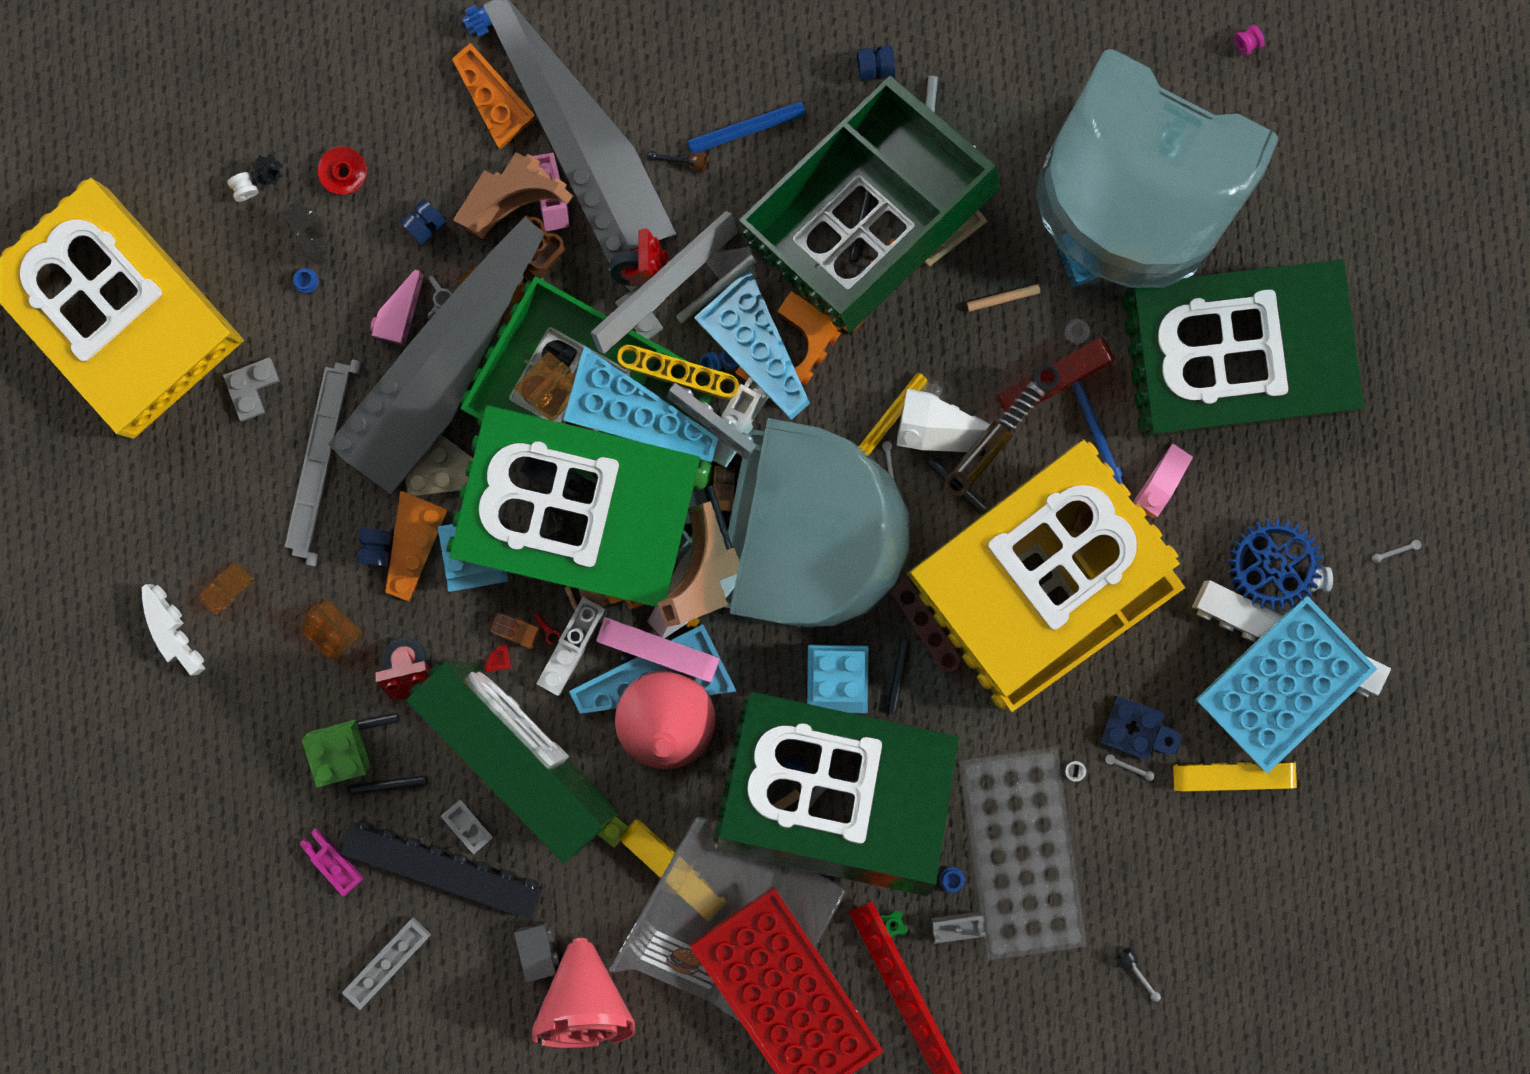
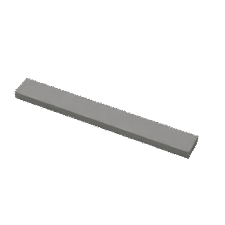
M725 211L590 332L599 352L605 354L738 233L732 213Z

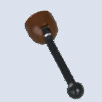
M650 151L647 155L651 161L661 159L688 163L693 171L705 172L707 153L695 152L689 158L661 155L655 151Z

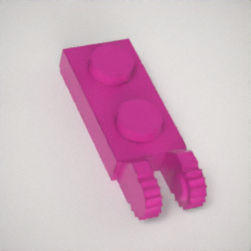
M315 828L311 833L323 848L317 852L306 839H303L300 845L310 856L311 862L344 897L364 878L345 856L340 854L341 852L336 846L329 842L319 829Z

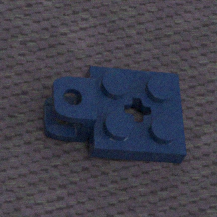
M1116 696L1100 743L1148 760L1152 749L1166 754H1175L1182 737L1177 731L1161 725L1165 713ZM1132 721H1136L1139 731L1129 735L1125 725L1126 723L1131 724ZM1169 736L1172 739V743L1166 746L1164 739Z

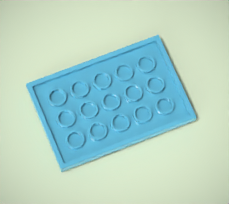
M1304 595L1303 601H1298L1294 607L1286 612L1195 700L1249 757L1268 774L1368 679L1377 668L1308 596Z

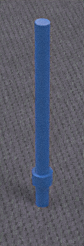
M1067 359L1062 364L1103 462H1106L1114 471L1113 478L1116 482L1124 485L1121 479L1123 474L1120 467H1116L1072 359Z

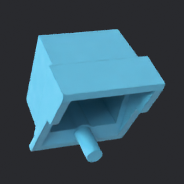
M453 524L438 527L448 592L508 582L507 571L449 558L450 552H447L450 536H455L457 527H454Z
M808 645L807 704L848 713H868V646Z

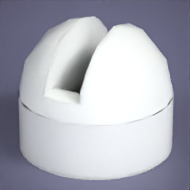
M1079 761L1069 763L1065 770L1066 776L1071 781L1082 780L1086 775L1084 764ZM1075 765H1079L1078 778L1073 777Z

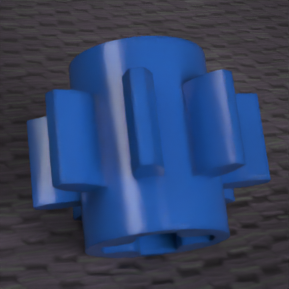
M476 5L465 9L467 15L462 17V20L469 34L471 35L476 32L478 37L488 33L487 26L492 23L484 7L477 9Z

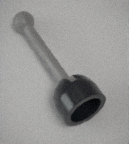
M1127 947L1123 950L1127 955L1122 958L1119 953L1115 957L1116 962L1123 969H1132L1151 994V1000L1154 1002L1160 1001L1161 995L1152 989L1137 969L1138 958L1131 947Z

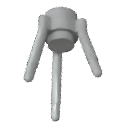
M430 276L429 280L436 290L433 295L435 306L429 312L428 319H431L452 295L448 289H441L433 276Z

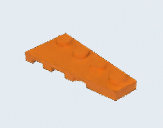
M471 43L452 58L499 150L502 149L534 121L536 116Z
M400 491L385 589L386 593L406 601L410 600L438 534V527L441 526L447 509Z

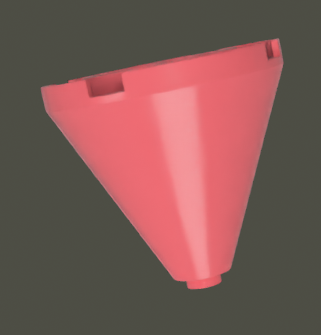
M658 670L640 676L625 689L616 709L615 727L623 748L636 761L652 768L674 769L691 763L706 750L715 730V710L708 692L694 678L686 674L670 672V670Z
M586 938L573 939V943H570L566 948L532 1027V1041L538 1043V1037L542 1039V1046L584 1048L599 1046V1042L611 1039L613 1044L631 1038L635 1034V1021L593 943L588 942Z

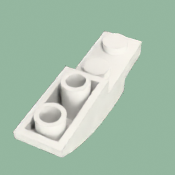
M749 377L745 385L740 384L736 396L730 400L721 417L730 420L734 428L740 433L749 434L753 428L751 423L763 407L768 396ZM718 438L712 460L726 468L736 452Z
M145 584L142 587L144 614L158 649L167 662H174L178 659L190 675L200 674L206 669L202 664L204 659L196 650L192 651L187 645L189 640L186 635L181 631H176L177 628L184 624L180 620L182 614L174 605L170 606L165 600L167 595L160 586Z
M582 597L559 639L555 651L536 683L537 685L557 696L560 695L584 653L605 608Z

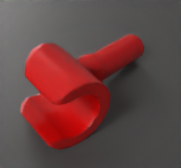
M539 613L534 615V618L546 633L547 643L554 645L548 636L551 633H556L560 639V632L556 629H551Z

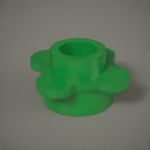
M895 910L892 914L880 916L891 938L894 935L906 933L907 926L902 922V913ZM892 922L895 923V926H894V927H891V926H890V924H891Z

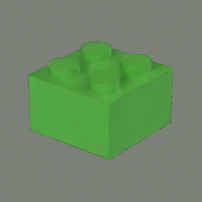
M356 720L308 732L302 739L316 787L365 775L370 767Z

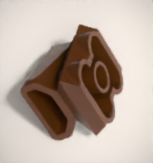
M526 216L544 233L531 263L527 265L523 273L525 278L533 281L535 276L542 279L566 248L563 247L564 243L560 236L553 233L548 234L544 230V224L540 219Z

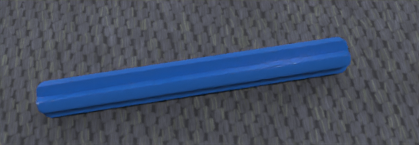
M797 102L690 139L688 141L691 153L700 152L805 115V109L802 102Z

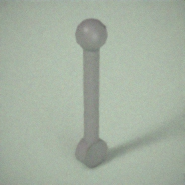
M886 441L883 443L882 448L886 454L889 479L897 491L898 486L894 482L890 454L892 444Z
M1413 540L1411 544L1383 554L1376 553L1372 556V561L1379 563L1382 559L1410 549L1418 550L1421 548V542Z
M1113 755L1105 757L1107 764H1116L1144 776L1147 781L1154 779L1152 771L1145 772L1115 759Z

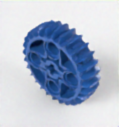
M1277 518L1275 525H1271L1269 519H1266L1265 527L1256 522L1257 530L1254 531L1248 526V536L1243 533L1239 534L1243 541L1241 543L1233 542L1238 550L1229 551L1235 559L1228 560V564L1235 565V568L1229 569L1228 573L1236 574V577L1231 579V582L1233 584L1240 583L1236 591L1245 590L1244 598L1253 597L1252 605L1257 603V601H1261L1262 609L1266 604H1270L1271 611H1274L1276 604H1280L1282 611H1284L1285 603L1289 602V605L1294 607V600L1303 601V594L1309 597L1312 596L1309 587L1318 588V585L1313 580L1322 579V575L1316 573V570H1323L1324 566L1316 563V561L1323 559V555H1315V552L1320 550V546H1311L1315 541V537L1306 539L1307 529L1299 533V524H1296L1292 529L1290 528V520H1287L1285 525L1281 526L1280 519ZM1268 534H1283L1292 539L1277 547ZM1257 539H1265L1268 545L1264 550H1256L1253 547ZM1295 544L1301 545L1304 548V553L1301 556H1293L1289 552L1290 547ZM1249 548L1257 562L1243 572V558L1246 550ZM1283 551H1285L1287 559L1291 561V563H1289L1288 569L1290 572H1287L1285 570L1287 569V560L1285 556L1281 554ZM1262 557H1264V559H1265V561H1264V569H1265L1266 573L1270 576V577L1267 578V579H1266V576H1265V574H1264V571H1263L1261 568H1259V567H1261V566L1263 565V562H1262V559H1261ZM1270 558L1276 562L1281 561V572L1276 568H1269L1271 566ZM1308 558V572L1305 580L1302 582L1293 568ZM1251 573H1258L1262 579L1259 584L1251 585L1247 582V577ZM1288 579H1293L1298 583V587L1294 591H1287L1283 588V583ZM1273 582L1283 595L1269 596L1260 593L1259 590Z

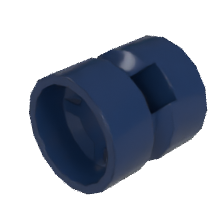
M892 45L877 47L876 51H873L871 48L857 49L860 82L872 81L876 76H879L881 79H887L889 76L895 78V59Z
M425 198L414 207V213L406 214L399 221L421 245L432 236V230L437 231L447 222Z
M361 528L359 542L363 544V547L358 549L357 563L389 566L391 552L387 550V547L392 544L393 531Z

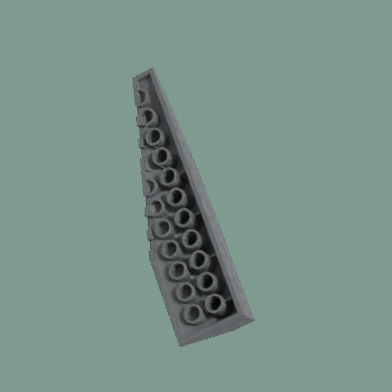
M492 0L484 4L486 13L609 264H611V260L616 254L638 249V230L648 228L653 237H657L659 243L676 235L634 146L510 0Z
M524 217L446 300L328 443L347 463L390 494L397 490L454 421L458 413L457 409L460 405V400L478 370L482 357H485L503 319L501 318L513 300L512 296L516 287L521 284L524 277L523 273L527 265L531 263L544 236V233L527 217Z

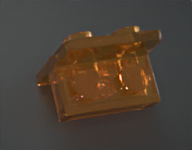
M547 352L515 386V390L545 418L554 421L568 405L576 376L563 362H560L550 352Z
M329 598L320 605H312L300 627L305 637L314 641L320 647L321 652L334 662L340 658L345 649L363 634Z

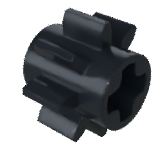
M259 154L255 162H251L255 170L251 175L258 179V182L263 186L267 182L275 185V182L280 177H283L280 173V168L283 167V164L276 160L272 154H269L267 157H262Z

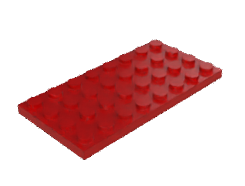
M774 886L689 944L693 953L776 1074H853L884 1052Z

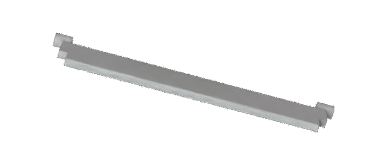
M352 360L351 365L335 363L334 368L325 367L285 542L286 548L293 549L292 555L307 558L306 565L316 566L318 554L310 553L309 551L332 454V448L328 443L337 432L350 372L359 374L362 362Z

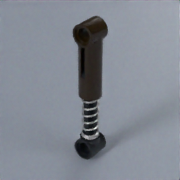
M1046 364L1036 369L1030 379V384L1027 385L1025 392H1021L1020 398L1015 399V404L1010 405L1009 411L1004 412L1002 419H998V422L994 420L947 475L944 485L949 494L952 496L964 495L1013 437L1010 433L1013 428L1016 429L1017 423L1022 422V417L1028 415L1030 408H1034L1033 404L1039 401V397L1048 394L1052 388L1057 386L1060 374L1056 367ZM1044 370H1048L1053 374V381L1048 385L1043 384L1039 378ZM980 453L982 458L967 475L963 472ZM956 476L964 480L963 488L958 491L953 490L949 485L950 480Z

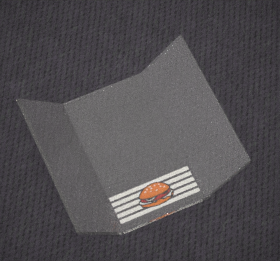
M695 817L609 971L638 970L711 1002L740 1022L691 950L689 944L774 886L813 946L816 947L847 891L816 872L716 851L718 843L713 842L717 820Z

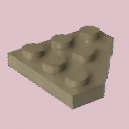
M441 435L406 477L407 493L413 496L461 491L462 486H467L469 477L465 476L468 461H473V458L445 436Z

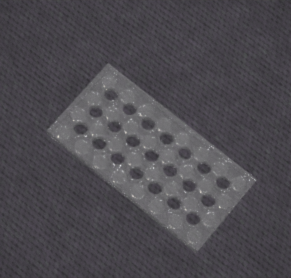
M1057 747L958 760L979 908L984 920L983 929L985 931L984 942L987 960L1086 947L1084 922ZM1033 768H1039L1042 771V779L1038 782H1032L1029 778V772ZM1013 771L1017 774L1018 781L1015 785L1009 786L1005 783L1004 777L1006 773ZM984 775H990L993 778V785L989 789H983L980 786V779ZM1037 793H1043L1046 796V803L1041 807H1036L1033 804V796ZM1013 796L1019 797L1022 801V805L1018 810H1011L1008 807V801ZM987 800H994L997 804V810L992 814H987L983 810V805ZM1040 818H1047L1049 820L1050 827L1047 831L1041 832L1037 829L1036 823ZM1017 821L1025 824V831L1021 835H1015L1012 832V825ZM998 825L1000 827L1001 833L998 838L991 839L988 837L987 829L989 826ZM1048 842L1053 845L1054 851L1050 856H1042L1040 847ZM1020 846H1025L1029 850V855L1024 860H1019L1015 856V851ZM994 850L1003 851L1004 860L1001 863L996 864L991 861V853ZM1050 867L1057 870L1056 879L1046 881L1044 871ZM1024 871L1031 872L1033 876L1032 882L1028 885H1023L1019 881V876ZM998 875L1007 876L1008 884L1006 887L997 888L995 886L994 880ZM1053 892L1059 893L1061 896V902L1057 906H1050L1047 901L1048 896ZM1027 896H1033L1036 899V906L1031 910L1023 907V900ZM1005 899L1009 900L1012 904L1011 910L1008 913L999 912V902ZM1057 917L1063 918L1065 922L1064 928L1060 931H1054L1051 927L1052 920ZM1037 921L1040 924V930L1037 934L1031 935L1027 933L1026 927L1029 922ZM1010 924L1015 927L1013 937L1005 938L1002 936V928L1005 925Z

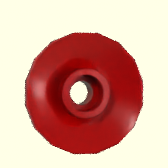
M339 146L330 149L322 156L318 164V176L321 184L328 191L336 195H348L362 187L367 177V166L364 158L358 151L350 147ZM342 169H348L347 176L342 177L340 175Z

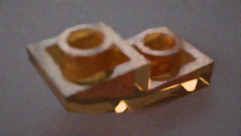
M236 561L214 579L198 596V599L215 616L234 602V596L253 583V578Z

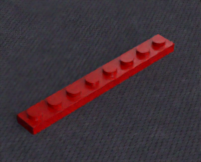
M872 901L852 908L848 912L933 1074H962Z

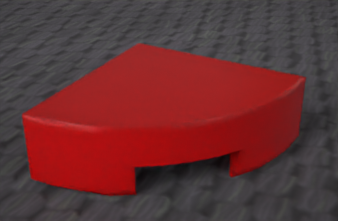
M508 644L497 647L490 654L485 665V672L511 669Z

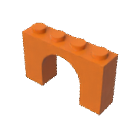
M791 291L777 311V315L801 331L807 340V356L795 368L801 384L806 386L813 376V373L810 372L815 363L820 366L828 354L824 350L829 343L835 344L841 332L830 321L831 317L825 313L821 314L813 305ZM741 367L735 372V375L744 382H747L749 376Z

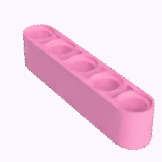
M605 617L596 639L597 642L708 682H712L720 658Z

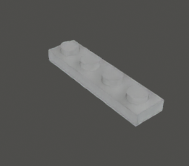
M675 383L670 388L667 395L669 401L717 436L747 460L750 457L756 444L753 443V439L748 434L737 431L730 420L715 414L713 408L708 403L700 402L693 397V393L687 387H680Z
M413 917L342 994L361 1010L431 934Z

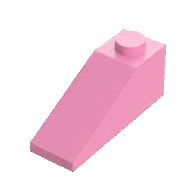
M554 152L533 156L540 162L538 166L546 172L545 174L551 180L554 177L560 180ZM555 200L538 201L545 231L569 227L566 203Z
M414 270L378 311L377 317L372 319L370 330L373 332V337L403 346L406 345L424 277L420 271Z
M1172 443L1133 501V504H1139L1150 518L1158 517L1173 495L1193 457Z

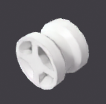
M248 172L237 174L227 181L228 186L234 190L233 196L237 202L254 197L259 192L257 187L252 184L253 178Z
M1324 567L1323 570H1316V573L1322 575L1321 580H1313L1318 585L1317 589H1321L1324 592L1331 591L1333 585L1331 568ZM1309 587L1310 592H1314L1317 590L1315 588Z

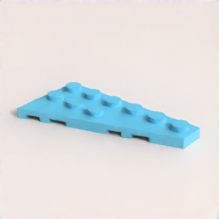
M749 268L694 318L792 420L810 402Z
M584 346L563 421L626 439L700 456V460L712 462L718 441L717 436Z
M704 625L671 640L720 658ZM637 657L569 692L580 714L617 708L620 697L625 689L642 675L658 670H670V672L685 675V673ZM721 659L712 682L688 675L698 681L709 695L736 692Z

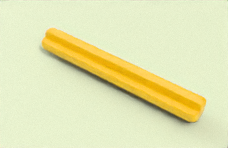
M917 373L860 444V451L866 455L873 451L902 414L907 389L920 391L927 382L925 376Z

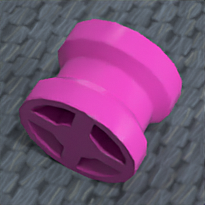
M1251 25L1245 32H1238L1234 35V42L1243 56L1251 54L1253 49H1260L1265 44L1263 34L1256 25Z

